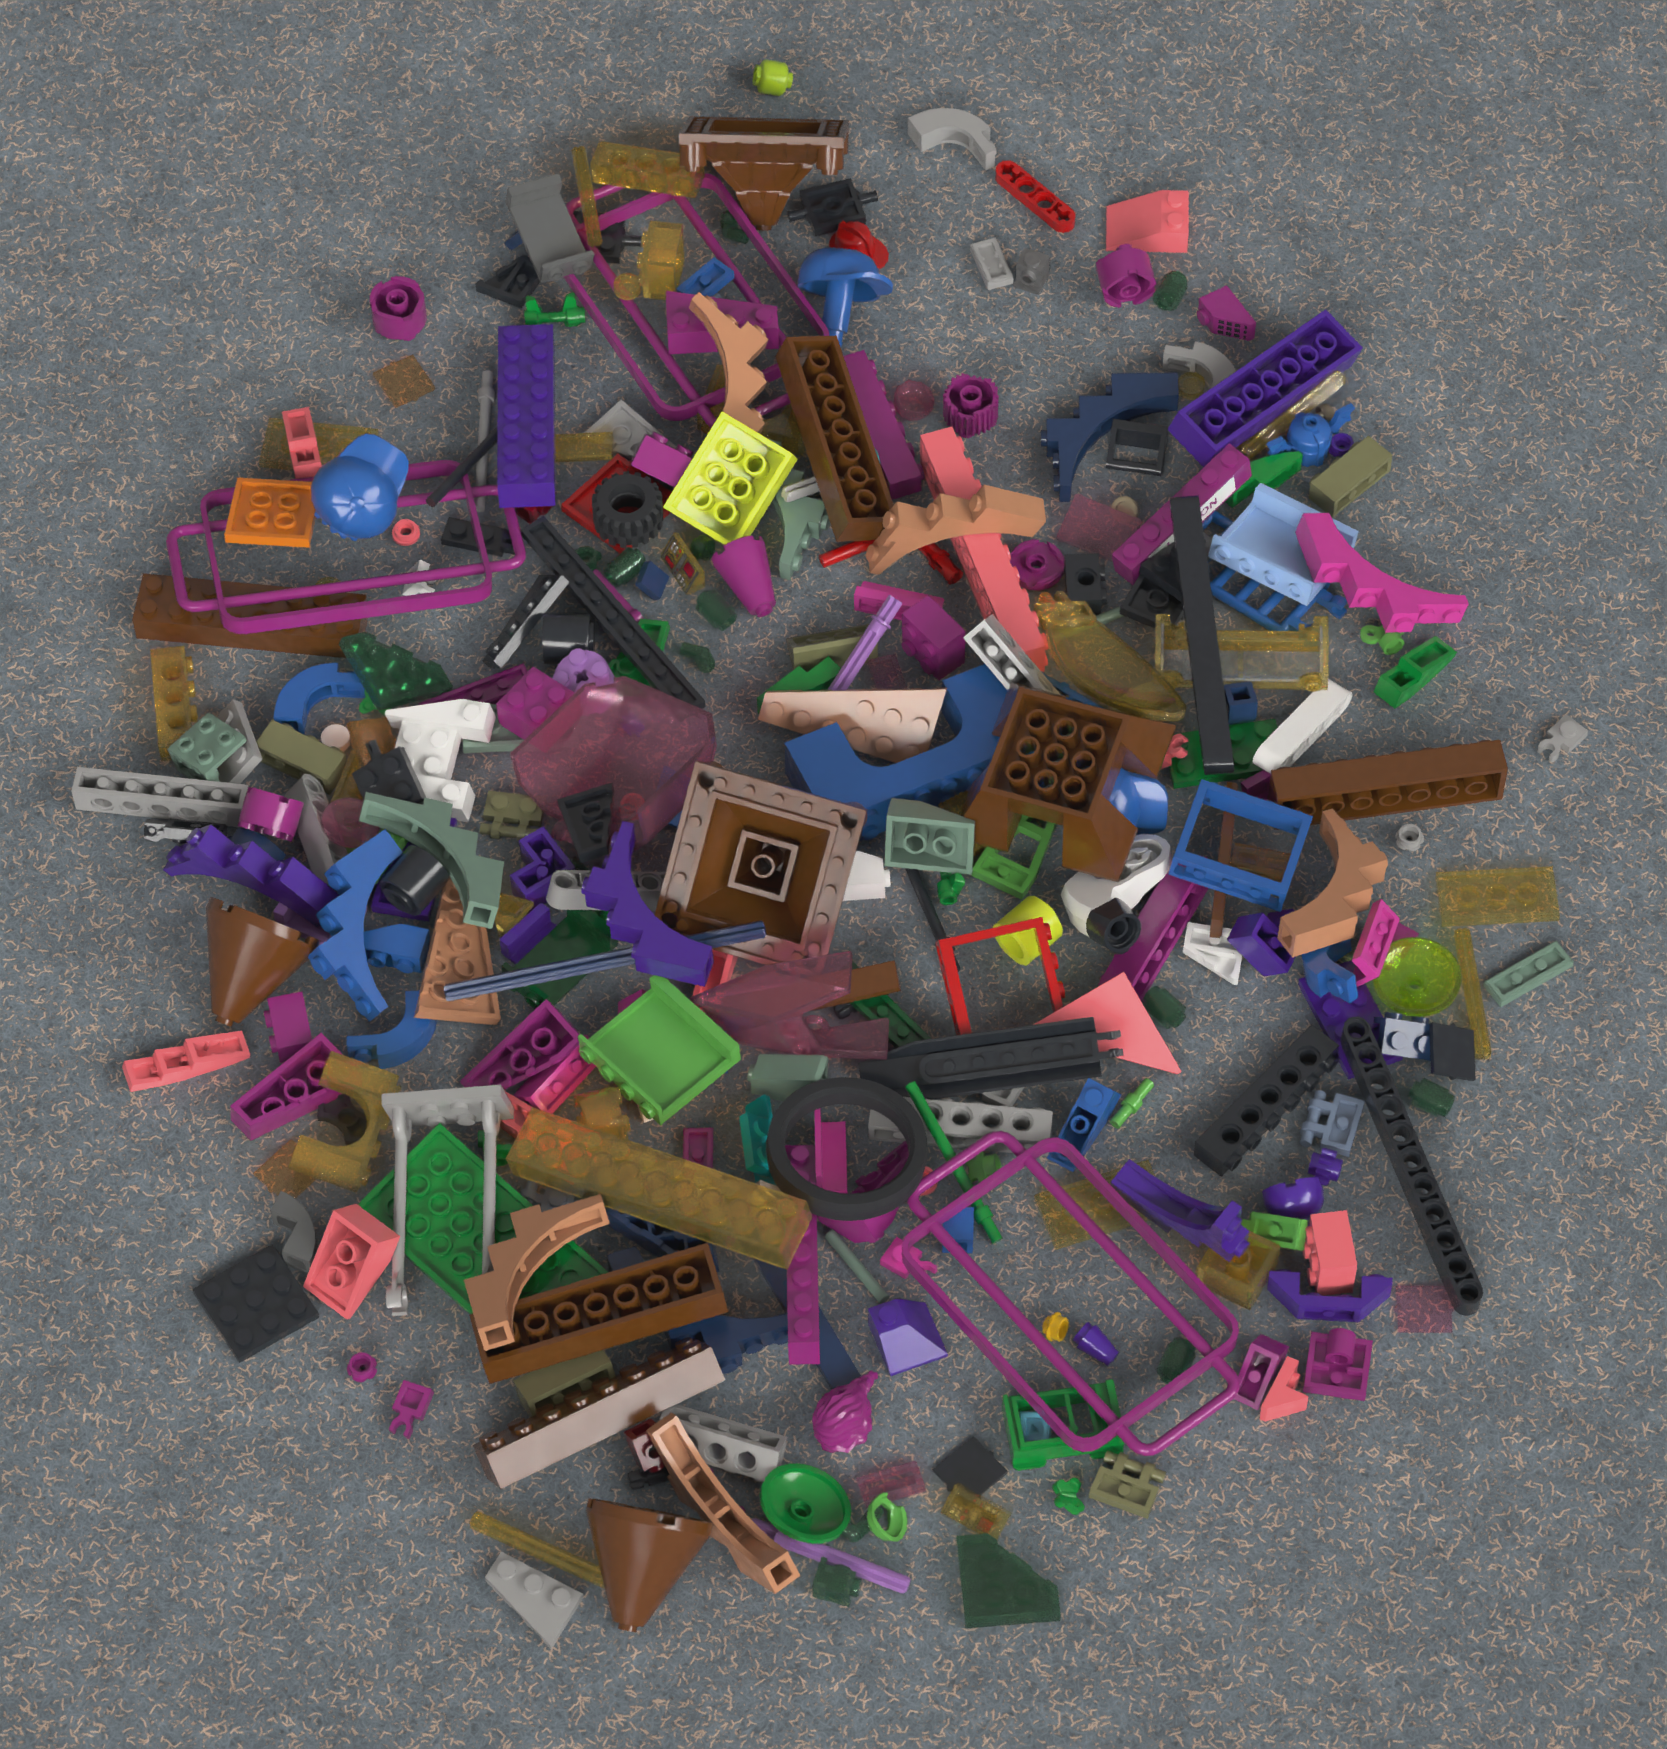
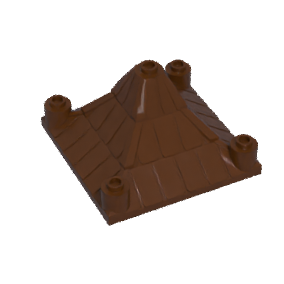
M689 116L679 132V165L685 166V171L699 172L701 167L707 166V160L712 162V167L736 191V196L752 225H756L755 229L762 231L772 230V226L777 225L791 191L811 171L813 164L816 163V169H820L823 175H838V170L843 169L844 154H848L849 120Z
M696 760L655 916L670 929L683 936L763 921L766 937L712 949L809 978L823 976L824 969L829 962V950L863 826L867 821L868 809L858 802L843 803L723 768L715 761L702 762Z

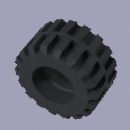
M624 471L623 475H618V473L612 474L611 479L606 477L602 480V485L596 486L595 494L592 495L595 530L597 533H600V537L604 541L609 539L610 545L620 544V548H626L627 545H632V548L638 547L639 543L645 545L649 543V538L654 539L658 535L657 530H661L663 526L662 494L656 482L652 483L651 478L648 476L643 478L641 473L635 472L632 475L629 474V471ZM627 506L638 508L637 511L631 513L616 511Z

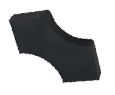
M349 1091L338 1095L337 1099L327 1104L322 1103L318 1106V1121L328 1122L336 1126L344 1135L346 1148H376L378 1119L376 1116L364 1114L356 1109L350 1100Z

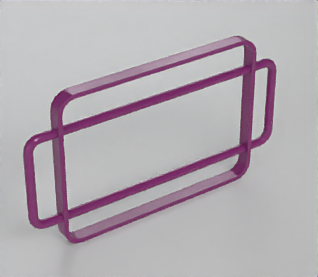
M649 166L580 195L567 202L565 206L585 251H593L594 264L691 402L678 407L665 404L576 276L570 274L563 277L656 412L662 418L669 421H682L700 414L705 423L712 428L717 418L710 409L725 403V387L703 397L699 395L589 238L590 235L674 199L716 259L734 271V279L732 281L747 302L762 304L684 195L699 188L713 190L819 336H829V332L808 300L716 176L699 173L675 183L670 174L663 168ZM650 177L659 178L665 186L660 190L581 224L573 215L574 210ZM778 326L779 346L781 347L786 336ZM778 363L761 370L767 383L782 377ZM788 394L781 395L754 409L764 416L790 404Z
M437 460L409 464L405 481L449 476L460 463L452 460ZM468 474L460 480L463 488L450 490L440 502L466 499L481 563L223 597L211 532L225 531L228 519L209 521L207 514L216 506L231 504L235 487L217 489L206 494L200 504L202 522L177 526L168 533L166 538L176 600L179 606L190 612L219 609L223 627L236 634H251L477 603L489 597L492 592V573L518 568L526 559V551L515 508H503L515 556L510 559L489 562L474 498L498 496L497 485L471 487ZM314 477L292 479L289 481L312 482ZM433 492L399 496L397 508L427 504L426 499ZM196 534L205 535L216 598L199 601L188 599L177 542L180 537ZM484 574L485 577L484 582L469 588L246 618L234 617L226 610V608Z
M992 1131L923 1177L917 1189L907 1199L911 1211L922 1223L912 1229L904 1238L902 1243V1262L904 1266L1064 1443L1072 1449L1081 1452L1094 1451L1118 1435L1136 1454L1154 1456L1232 1401L1238 1394L1240 1388L1239 1377L1223 1359L1233 1351L1238 1340L1239 1327L1234 1315L1068 1141L1057 1137L1046 1138L1026 1150L1010 1133ZM995 1143H1003L1016 1156L1015 1159L934 1215L919 1201V1196ZM1048 1152H1057L1066 1156L1227 1326L1231 1337L1214 1350L1036 1159ZM1025 1166L1204 1356V1358L1120 1419L942 1226L943 1223ZM931 1232L1109 1427L1099 1434L1087 1438L1077 1436L1071 1432L912 1258L909 1249ZM1212 1366L1227 1381V1388L1152 1443H1142L1128 1428Z

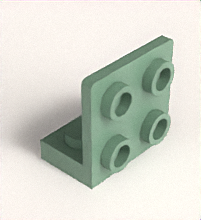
M207 713L167 750L177 771L187 778L220 782L218 779L220 774L217 768L247 740L243 734L213 714Z

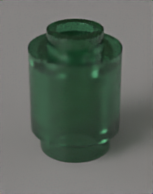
M1170 271L1163 276L1153 294V301L1158 308L1165 311H1173L1178 307L1188 288L1186 276L1178 271Z
M627 547L607 563V568L603 570L604 575L615 587L625 586L640 573L646 559L637 548Z
M705 590L698 596L696 610L714 628L724 631L736 621L737 614L734 612L735 608L717 590Z
M1154 986L1142 999V1004L1145 1006L1146 1011L1166 1029L1178 1027L1186 1017V1006L1165 988Z
M1423 1078L1421 1082L1415 1081L1408 1097L1412 1098L1411 1105L1435 1117L1440 1115L1444 1118L1448 1115L1456 1097L1450 1094L1449 1089L1426 1078Z
M1176 1337L1167 1344L1156 1369L1161 1381L1168 1384L1192 1366L1196 1358V1348L1190 1341Z

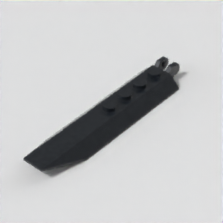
M1094 1017L913 1041L860 1062L858 1066L860 1079L882 1084L902 1097L909 1098L910 1096L905 1086L916 1081L924 1098L932 1100L1102 1077L1100 1059L1124 1056L1123 1049L1119 1048L1099 1052L1097 1040H1114L1121 1037L1120 1030L1096 1033Z

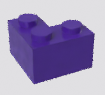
M544 826L519 840L521 860L526 866L510 874L512 894L527 914L541 902L543 904L547 903L546 896L551 876L554 872L558 870H575V866Z
M1292 908L1281 910V912H1269L1267 916L1263 912L1240 916L1234 924L1227 941L1262 976L1288 973L1296 956L1292 957L1277 938L1280 917L1295 910Z

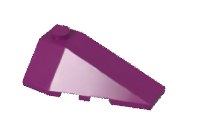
M546 999L464 1076L460 1083L464 1087L501 1085L505 1090L562 1061L579 1045L578 1036L580 1034L568 1019Z
M906 1141L902 1142L877 1163L879 1170L859 1177L855 1181L858 1187L851 1193L871 1191L894 1179L905 1166L909 1156ZM899 1207L884 1215L865 1220L841 1221L817 1216L821 1223L854 1243H875L885 1235L884 1231L893 1222Z

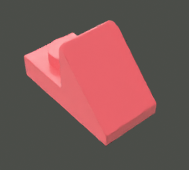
M1287 1356L1261 1405L1260 1420L1269 1421L1307 1409L1308 1396L1295 1390L1301 1374L1297 1373L1298 1360Z

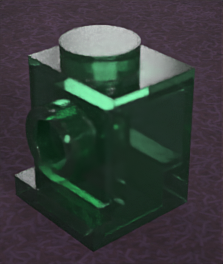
M821 1557L812 1584L813 1597L850 1607L852 1597L858 1598L860 1594L862 1579L856 1578V1572L852 1571L849 1567L841 1564L828 1565V1559Z

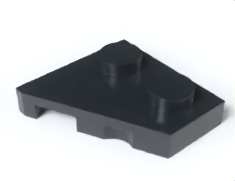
M522 255L513 260L510 265L496 270V276L485 282L482 279L477 281L475 287L479 293L522 309L526 303V296L532 295L540 280L530 257Z

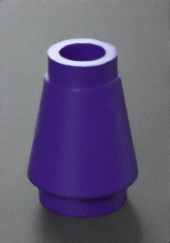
M1089 1322L1079 1330L1072 1340L1077 1344V1349L1104 1363L1106 1366H1109L1120 1353L1097 1325L1093 1326Z

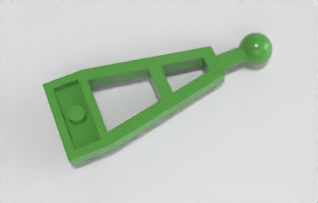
M1022 815L1014 837L1020 832L1039 841L1030 868L1028 869L999 855L998 853L1001 850L986 847L974 864L971 876L1023 900L1037 879L1057 824L1047 822L1045 829L1030 823L1034 819L1033 817Z

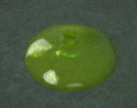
M1408 937L1391 943L1380 976L1373 979L1372 984L1380 1000L1392 1010L1408 1016L1424 1017L1437 1014L1454 1002L1460 991L1462 974L1457 959L1446 947L1427 938ZM1411 985H1417V986H1419L1420 988H1419V989H1413V988H1411L1410 986H1411Z

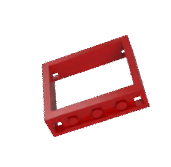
M1043 917L941 939L935 942L956 1035L970 1034L972 1031L952 949L954 946L1034 929L1053 1012L1063 1007L1062 999L1065 998V990L1062 981H1057L1055 970L1059 968L1056 953L1050 951L1048 941L1052 940L1049 924L1044 923Z

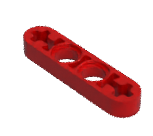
M1006 160L996 166L995 179L997 183L1057 232L1066 233L1075 227L1076 215L1073 209L1017 163ZM1030 186L1033 190L1029 193H1024L1019 188ZM1041 201H1048L1052 205L1048 208H1041L1037 204Z

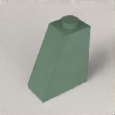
M759 1054L756 1065H750L747 1075V1081L751 1082V1093L760 1096L765 1094L772 1099L784 1101L792 1093L810 1083L829 1079L828 1057L824 1055Z

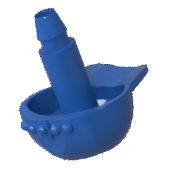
M827 247L814 250L804 259L798 276L799 289L825 297L822 321L828 329L829 336H837L840 347L843 344V334L848 332L852 302H872L878 300L882 295L891 294L893 289V283L886 276L880 274L873 259L853 249Z
M365 433L355 438L336 458L322 465L315 474L311 484V501L315 508V517L321 518L323 525H329L331 533L338 532L343 539L349 537L352 541H357L358 539H367L384 533L397 515L398 497L409 469V460L405 453L375 434Z
M1085 766L1084 768H1082V770L1087 769L1090 766ZM1121 768L1109 802L1137 828L1136 835L1162 832L1166 828L1168 819V793L1165 786L1156 779L1128 772Z

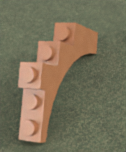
M698 292L691 299L689 309L708 330L722 360L725 377V404L723 412L760 434L765 426L763 416L754 408L749 409L748 406L764 390L767 381L764 379V374L757 367H750L749 364L765 349L768 342L766 333L758 325L753 326L748 321L740 329L738 322L731 315H724L717 308V303L707 295L704 297Z
M983 485L971 497V500L940 493L927 508L897 501L883 517V527L885 529L882 530L879 537L867 549L866 559L869 562V572L879 575L906 554L925 545L948 538L984 533L1015 534L1033 537L1046 523L1044 501L1042 498L988 485Z
M1333 809L1322 811L1319 834L1329 847L1334 861L1335 873L1328 886L1313 901L1299 910L1280 917L1277 939L1292 957L1354 938L1355 927L1358 922L1356 913L1369 909L1373 894L1372 885L1383 882L1388 866V859L1385 853L1380 851L1373 841L1362 844L1359 837L1352 833L1344 819L1340 818Z
M601 1194L543 1212L538 1204L510 1213L516 1238L487 1246L494 1271L464 1280L476 1326L485 1351L515 1342L513 1332L515 1306L522 1289L537 1268L568 1242L586 1232L609 1224Z
M668 1414L646 1430L670 1474L667 1477L679 1500L697 1511L702 1520L713 1522L711 1537L728 1548L741 1573L774 1594L800 1576L788 1551L773 1541L749 1518L715 1477L675 1414Z

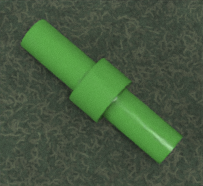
M1145 1078L1133 1093H1128L1121 1102L1122 1107L1110 1120V1124L1114 1128L1119 1129L1131 1113L1135 1114L1143 1105L1142 1100L1154 1087V1083L1150 1079Z

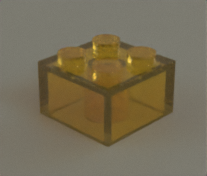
M650 220L648 231H643L642 248L644 250L639 252L637 257V268L641 269L638 285L643 287L644 298L666 300V291L676 292V288L680 285L685 262L683 224Z
M1249 1231L1247 1241L1250 1244L1240 1258L1235 1255L1228 1262L1211 1248H1208L1197 1266L1196 1276L1211 1292L1251 1310L1268 1281L1269 1271H1274L1279 1262L1281 1246Z

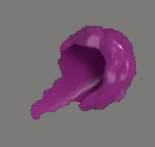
M870 1370L866 1374L859 1376V1378L853 1379L850 1384L835 1387L830 1392L825 1393L818 1401L813 1413L812 1424L814 1436L821 1444L822 1450L830 1453H849L855 1446L867 1442V1435L872 1430V1411L867 1393L873 1386L874 1380L878 1379L877 1372Z

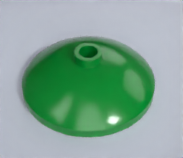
M798 1463L785 1464L773 1469L762 1483L760 1503L764 1514L775 1528L794 1540L811 1544L830 1542L838 1538L849 1524L851 1505L845 1490L832 1476L816 1467Z

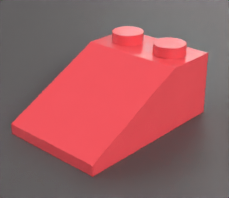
M1160 190L1107 206L1106 251H1116L1118 246L1130 244L1132 248L1141 249L1145 252L1187 253L1189 191Z
M357 1204L333 1210L303 1287L345 1319H351L390 1263L400 1236Z

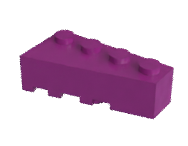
M320 1033L230 1105L231 1121L252 1141L318 1109V1106L322 1103L327 1104L337 1099L338 1095L349 1091V1093L360 1089L361 1072Z

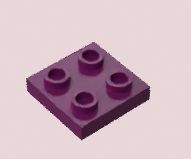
M1344 1328L1331 1329L1328 1334L1311 1331L1303 1392L1365 1401L1373 1340L1356 1338V1334L1353 1331Z

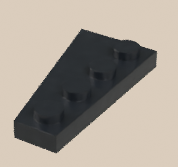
M539 575L496 641L487 648V654L482 661L489 668L501 669L542 618L543 614L546 613L565 589L569 581L563 575Z

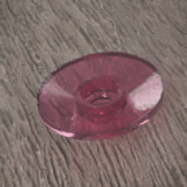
M341 798L331 802L325 808L321 824L323 831L331 841L343 847L358 848L378 834L380 827L359 821L363 804L362 800Z

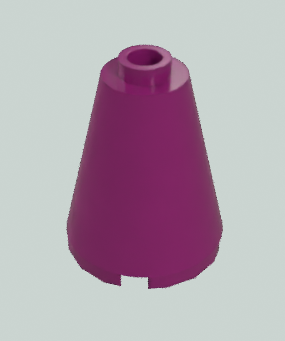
M752 535L727 543L723 546L725 550L723 553L718 555L716 551L711 558L713 566L750 615H757V617L769 615L773 611L772 608L776 605L763 538L759 536L758 540H754Z

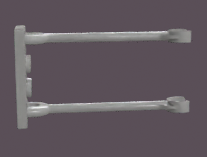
M501 1085L382 1094L381 1105L392 1121L395 1137L393 1231L400 1236L392 1256V1285H388L386 1289V1307L392 1308V1316L407 1315L409 1308L408 1292L404 1284L407 1143L411 1138L412 1127L429 1126L435 1128L439 1123L443 1126L455 1123L470 1126L475 1124V1122H482L485 1132L482 1274L494 1271L487 1246L495 1244L496 1139L500 1131L501 1120L514 1119V1107Z

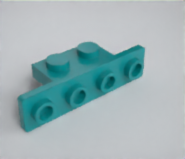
M763 1094L745 1106L746 1113L739 1116L746 1170L754 1172L755 1183L762 1180L777 1186L771 1176L766 1154L767 1134L773 1118L770 1096Z

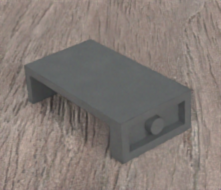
M559 173L508 187L505 200L541 283L557 281L563 276L574 273H585L592 268L594 258L592 250L585 251L561 197L562 180Z

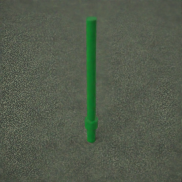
M916 1081L907 1084L905 1088L943 1157L948 1161L956 1153ZM963 1166L952 1172L964 1193L974 1187ZM981 1198L971 1204V1207H974V1218L978 1225H982L991 1243L994 1244L1002 1240L1003 1237L992 1219L994 1215L989 1206L984 1205Z

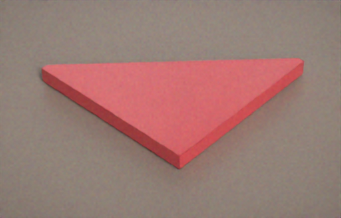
M1124 972L1033 1024L1094 1017L1096 1033L1120 1030L1121 1037L1117 1039L1097 1040L1099 1052L1119 1048L1123 1049L1124 1056L1115 1058L1173 1074L1182 1072Z

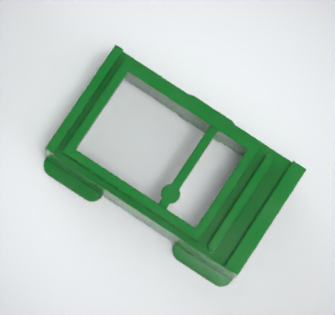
M1110 1379L1104 1383L1090 1384L1089 1386L1120 1419L1121 1413L1114 1380ZM1074 1387L1036 1392L1050 1409L1066 1406L1070 1423L1069 1430L1077 1436L1083 1438L1093 1437L1109 1427ZM1006 1394L1002 1396V1414L1012 1466L1017 1471L1042 1468L1046 1465L1048 1459L1089 1454L1093 1459H1101L1105 1457L1107 1451L1116 1454L1123 1453L1124 1442L1118 1435L1102 1447L1089 1452L1072 1449L1060 1437L1025 1442L1019 1412L1034 1409L1021 1394L1007 1396ZM1087 1402L1093 1432L1077 1434L1078 1427L1074 1422L1071 1405Z

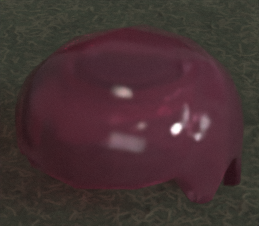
M908 379L897 386L894 392L893 405L897 414L903 419L919 421L932 412L934 396L931 389L924 383Z

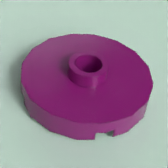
M1031 539L1020 543L1011 552L1010 563L1012 567L1016 566L1018 569L1020 587L1028 590H1045L1057 584L1064 574V557L1061 550L1053 543L1048 541L1044 543L1039 542L1037 539Z

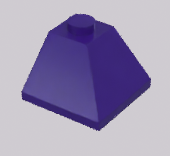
M894 1299L868 1308V1326L890 1376L948 1357L946 1348L925 1302Z

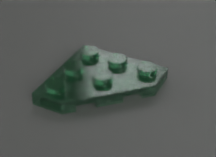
M368 632L342 637L339 642L340 648L378 711L433 698L447 693L453 688L440 664L431 660L428 663L412 657L413 652L393 643L391 647L376 641L377 636Z
M988 1533L956 1536L965 1629L1061 1620L1058 1587L1048 1579H1043L1032 1570L1029 1564L1013 1552L1009 1553Z

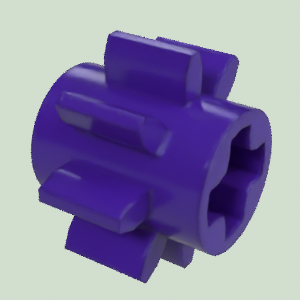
M1322 1148L1321 1154L1313 1152L1308 1174L1319 1177L1321 1184L1324 1186H1328L1330 1180L1337 1182L1343 1165V1160L1336 1158L1338 1151Z

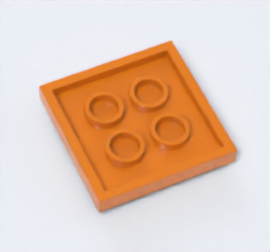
M237 477L224 533L225 543L310 548L316 520L314 515L315 508L311 501L312 482Z

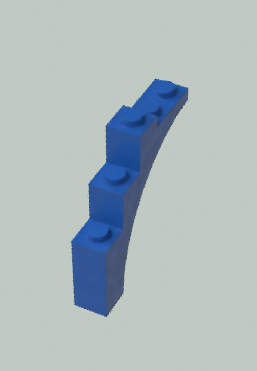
M386 829L334 863L324 873L330 887L337 891L340 896L325 905L316 914L321 927L326 932H329L332 937L318 946L308 956L313 969L318 974H321L324 980L334 974L340 988L349 994L355 1002L358 1012L365 1016L369 1022L389 1006L377 989L368 967L364 948V916L368 899L376 881L386 867L403 853Z

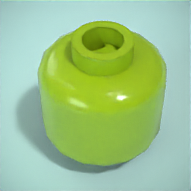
M765 59L754 68L753 86H756L761 94L781 96L786 88H791L793 73L789 72L785 62Z

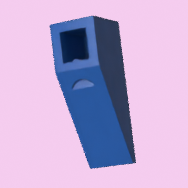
M400 923L364 932V948L367 963L378 968L384 966L397 968L403 973H422L431 942L429 929Z
M1088 1078L1057 1138L1068 1141L1085 1156L1109 1120L1122 1094ZM1050 1152L1047 1159L1072 1172L1077 1168L1061 1153Z

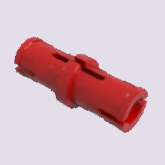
M931 543L918 549L927 558L931 568L939 571L950 585L962 578L963 572L952 562L949 553L945 549L939 548L936 543Z

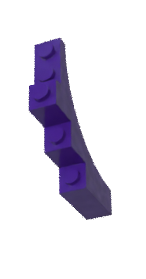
M622 821L619 832L615 831L612 836L610 856H605L602 868L593 866L590 876L584 878L581 892L585 894L586 906L608 911L606 925L610 927L611 939L634 944L631 957L635 959L636 971L705 987L714 963L712 946L691 940L670 929L651 912L641 899L631 874V858L636 842L634 823Z
M211 824L202 828H195L187 837V844L177 845L172 848L166 857L168 862L163 869L172 877L183 874H198L218 877L241 884L280 902L301 915L315 927L321 926L316 914L325 905L340 896L294 857L276 861L253 841L236 845Z
M1128 1159L1110 1182V1185L1129 1205L1165 1232L1169 1233L1173 1228L1198 1248L1204 1243L1228 1262L1235 1255L1240 1258L1250 1244L1247 1241L1249 1230L1241 1225L1243 1221L1241 1219L1242 1207L1233 1200L1229 1205L1223 1207L1201 1202L1164 1183L1130 1159Z

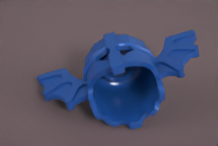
M1350 403L1336 410L1329 423L1318 414L1301 412L1295 415L1286 437L1288 441L1286 442L1280 436L1267 442L1266 445L1269 448L1267 454L1271 456L1299 451L1303 454L1302 466L1318 467L1323 465V461L1329 454L1332 434H1338L1341 426L1345 422L1351 421L1350 414L1355 407Z

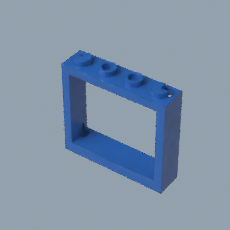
M1201 779L1168 875L1281 912L1313 816ZM1202 804L1297 835L1281 883L1187 852L1186 848Z

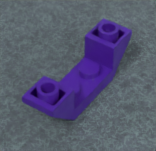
M1278 1269L1276 1271H1269L1267 1290L1297 1319L1360 1322L1390 1297L1393 1278L1384 1277L1379 1274L1362 1276L1359 1298H1354L1347 1294L1323 1296L1319 1293H1308L1301 1295L1299 1294L1300 1272Z

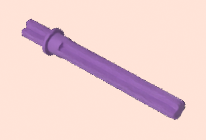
M888 595L877 614L871 616L872 621L828 690L848 689L886 629H891L889 624L902 606V602Z
M757 1518L752 1519L764 1533L786 1550L899 1593H906L910 1585V1578L908 1576L822 1543L811 1544L794 1540L780 1532L772 1524Z

